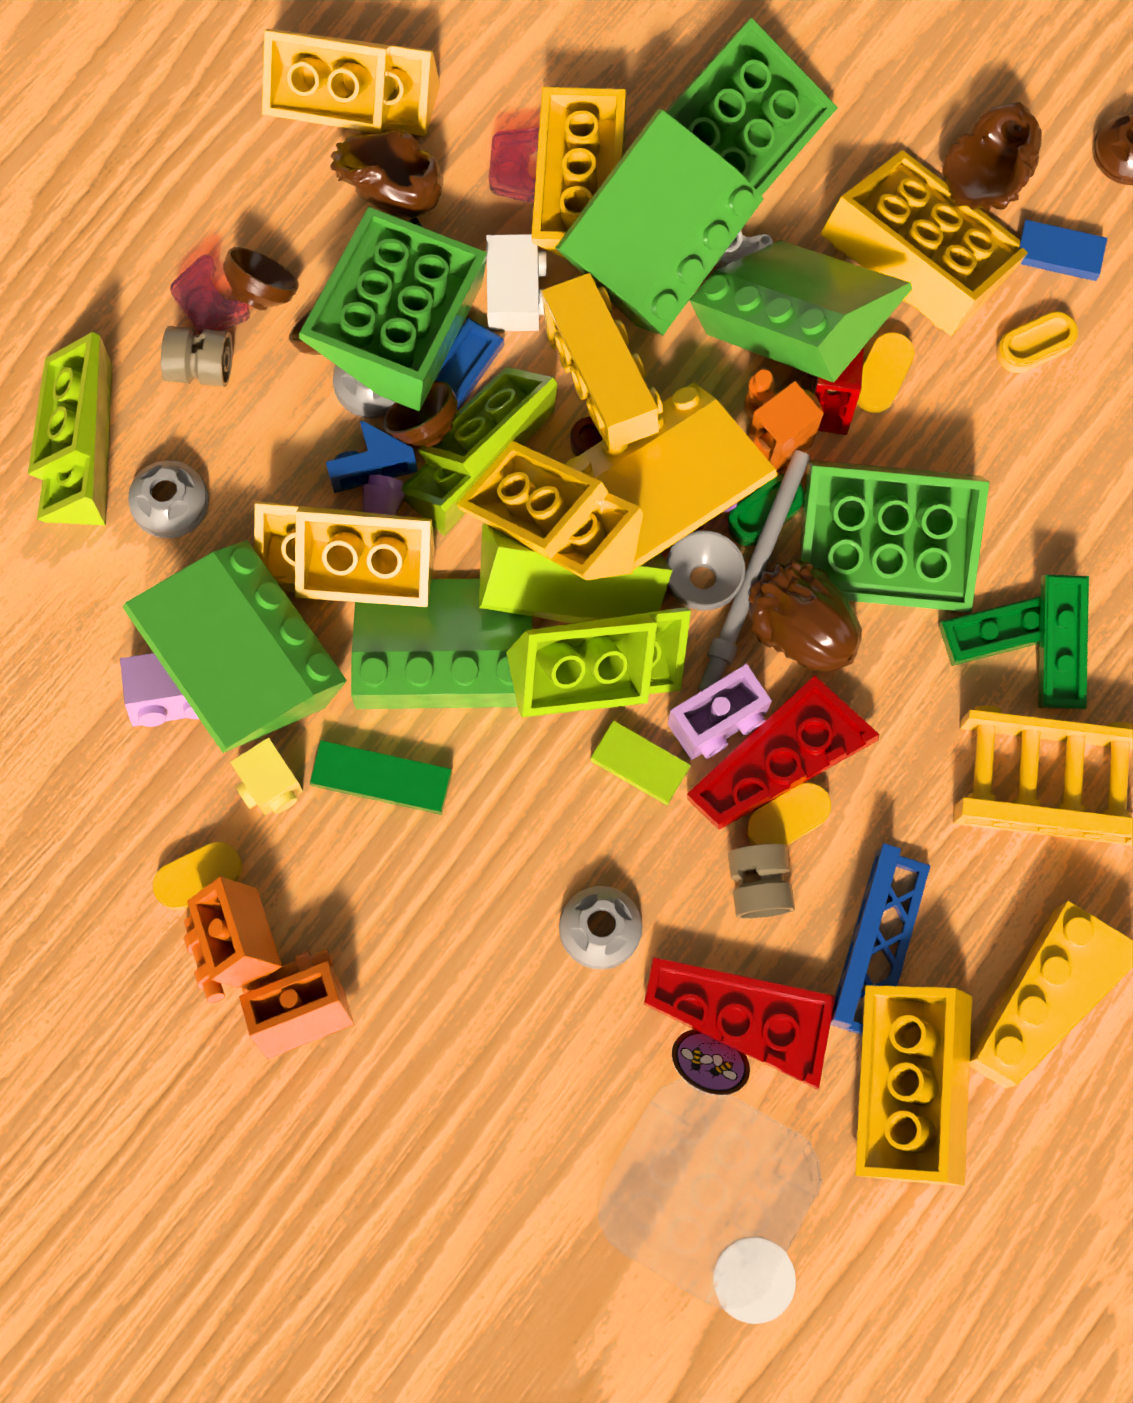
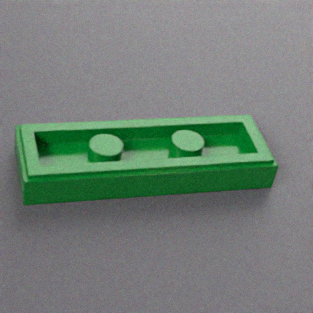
M1049 574L1041 576L1038 708L1087 709L1089 576Z
M1041 596L941 621L938 626L951 666L1040 644Z
M320 740L309 783L312 787L442 815L452 769Z

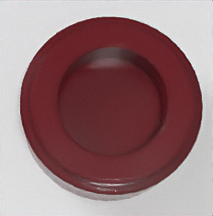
M590 416L578 420L570 433V446L576 456L581 455L603 440Z

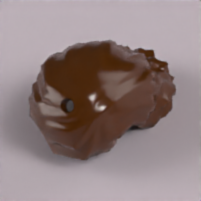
M1021 102L992 107L975 123L970 133H964V135L958 137L956 144L950 146L949 152L945 156V165L942 168V172L947 179V187L951 190L950 198L955 200L956 205L968 206L971 210L982 208L990 211L992 207L1004 210L1010 202L1018 200V193L1026 186L1029 178L1035 174L1039 162L1042 130L1036 117Z
M405 128L380 134L350 135L346 137L344 143L336 144L338 151H333L330 156L334 160L330 168L336 171V177H339L338 181H344L355 186V192L377 208L395 216L413 218L429 212L437 205L442 193L444 180L439 169V162L431 153L421 150L413 134H409Z
M795 558L791 559L786 566L778 562L773 572L769 570L764 571L761 580L752 584L751 594L748 599L752 603L750 607V618L752 620L750 628L751 633L756 635L759 642L763 643L766 647H773L777 652H783L786 658L795 660L798 665L812 671L830 672L853 664L862 641V627L847 597L830 581L826 571L821 568H815L808 561L801 562L800 559Z

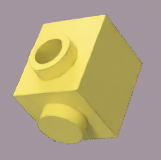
M269 737L230 762L242 780L241 783L235 786L249 809L258 805L265 816L272 811L274 814H279L289 809L297 802L296 796L303 792L298 781Z

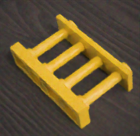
M988 705L976 706L974 710H969L961 719L960 729L977 731L973 793L968 794V798L963 797L954 806L953 824L1133 845V818H1131V812L1126 811L1129 750H1133L1132 723L1111 722L1108 723V726L1003 714L1000 708ZM995 733L1022 737L1018 798L1014 799L1013 803L995 801L996 796L991 794ZM1040 739L1066 742L1063 804L1058 805V809L1041 807V802L1036 800ZM1085 744L1111 747L1108 809L1104 810L1103 814L1086 812V807L1081 805Z

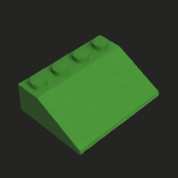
M750 18L725 42L667 107L665 112L735 167L762 196L838 107L755 20Z
M657 109L555 248L583 275L590 273L597 288L604 287L610 301L633 324L639 328L664 335L764 198L735 167L663 109Z
M368 206L299 333V339L377 395L420 411L483 284L487 252Z
M780 240L716 269L689 301L707 335L834 383L912 290L910 282Z
M809 460L804 491L799 559L801 562L808 561L815 568H821L826 571L830 581L839 588L848 601L972 612L990 482L981 475Z
M248 540L208 554L125 602L122 607L222 753L325 709L347 681Z
M431 579L428 607L355 602L351 657V697L355 708L518 707L506 652L526 630H532V616L479 608L480 579Z

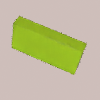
M614 720L590 759L592 763L666 806L670 803L691 766Z

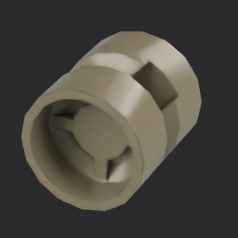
M167 326L161 347V372L164 381L190 384L194 378H197L201 385L220 387L228 385L232 368V337L230 332L204 329L200 335H197L193 328Z
M753 845L728 852L731 879L739 884V887L733 891L736 918L772 917L795 910L792 884L784 881V876L790 871L786 845Z

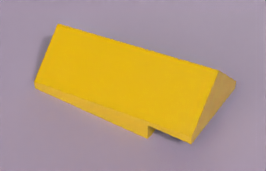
M273 29L264 30L262 115L379 134L384 130L395 131L405 128L409 134L427 135L440 85L433 51Z
M512 441L457 503L461 511L585 580L633 573L644 514L641 507L609 493L602 481L515 441Z
M255 502L254 550L283 591L295 592L296 598L428 607L435 555L432 519Z

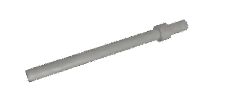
M795 450L793 452L746 568L743 585L734 598L719 638H714L707 653L710 660L698 687L699 691H703L721 680L726 665H731L738 650L735 643L751 606V602L748 601L751 594V586L762 578V573L765 571L810 459V456L802 451Z

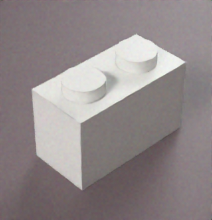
M532 234L486 235L488 330L492 332L539 331V315H544L541 290L544 289H538V276H546V251H538V245L532 243Z

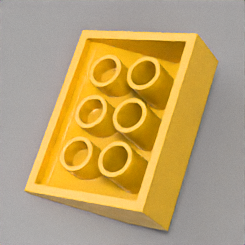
M902 150L841 196L821 235L829 240L837 250L848 255L862 267L910 282L912 290L903 301L912 305L926 316L935 327L953 336L977 313L1014 272L1028 252L1023 248L1019 250L1021 240L979 208L971 210L968 206L956 205L955 200L950 198L951 190L948 189L947 184Z
M695 382L677 390L673 396L662 402L663 412L658 414V433L611 451L604 440H602L581 455L571 458L565 464L602 481L609 493L641 507L644 514L633 570L778 476L774 466L719 401Z

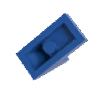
M360 421L367 451L362 453L357 451L343 452L337 455L334 460L326 462L334 493L367 484L369 475L396 478L417 472L416 459L412 447L364 421Z

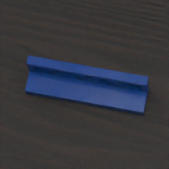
M885 843L875 853L836 991L831 1026L862 1036L863 1024L855 1022L853 1019L859 999L865 996V990L862 991L863 984L867 986H898L931 866L899 856L901 848ZM896 867L917 873L913 890L897 898L891 887ZM887 898H889L891 901L888 904H886ZM910 899L907 912H905L901 903ZM894 907L903 923L902 930L899 935L885 941L879 926L883 912ZM875 941H877L879 944L876 947H874ZM898 942L895 955H893L889 946ZM882 950L891 966L888 978L873 985L867 974L871 955Z

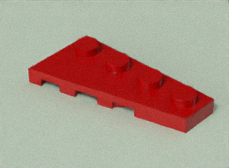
M814 675L774 712L765 723L760 725L687 793V800L720 830L879 741L880 734Z
M653 957L643 1005L816 1090L820 1087L835 996Z

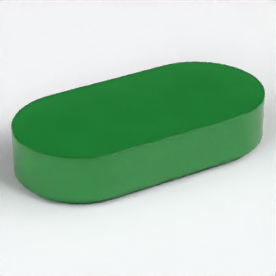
M779 474L749 494L737 504L735 509L731 510L727 528L729 535L735 542L743 546H756L785 474ZM801 484L798 486L784 524L792 519L801 509L804 501V490Z

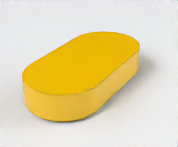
M1059 311L1048 312L1005 333L996 350L997 359L1004 369L1012 373L1030 371L1067 353L1077 340V324L1066 313Z
M886 333L881 335L873 344L863 365L862 388L857 402L861 409L870 413H880L887 410L893 404L915 355L913 344L907 337L899 333Z
M813 783L800 784L753 813L747 825V836L752 845L783 844L789 846L820 827L827 820L831 812L830 797L822 787Z
M223 842L210 843L163 866L154 877L153 893L156 899L169 909H186L189 907L187 900L220 876L237 882L243 867L241 857L229 844Z

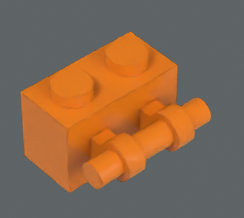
M762 369L751 377L748 393L744 401L746 414L752 420L748 437L778 473L789 465L795 450L806 452L812 447L824 413L817 397L809 390L804 391L796 381L776 395L774 393L775 381L771 372Z
M220 876L187 900L191 916L184 919L187 932L184 936L187 951L194 955L197 969L194 972L198 988L204 989L207 1002L216 1003L225 998L222 983L250 990L282 967L257 888Z
M328 948L314 954L306 951L296 955V961L283 965L250 990L242 989L244 994L240 995L239 998L249 1036L266 1059L355 1025L343 985L331 968L334 965V961Z

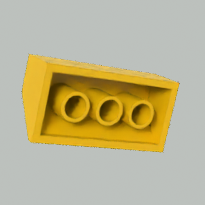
M542 87L532 243L565 258L555 247L625 154L626 89Z
M865 985L855 1176L965 1186L972 1019L971 995L957 988Z

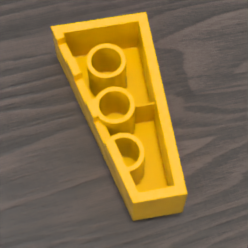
M587 273L541 290L548 342L552 350L558 349L560 364L565 373L571 372L575 390L580 399L590 398L586 400L589 415L608 449L611 451L658 433V414L663 412L660 396L654 387L648 389L644 378H646L645 369L637 353L630 354L626 346L629 344L626 329L620 319L613 320L610 314L612 305L604 287L597 288L591 274Z
M1066 901L1055 908L970 1053V1067L1004 1089L1018 1085L1133 968V940L1070 901Z

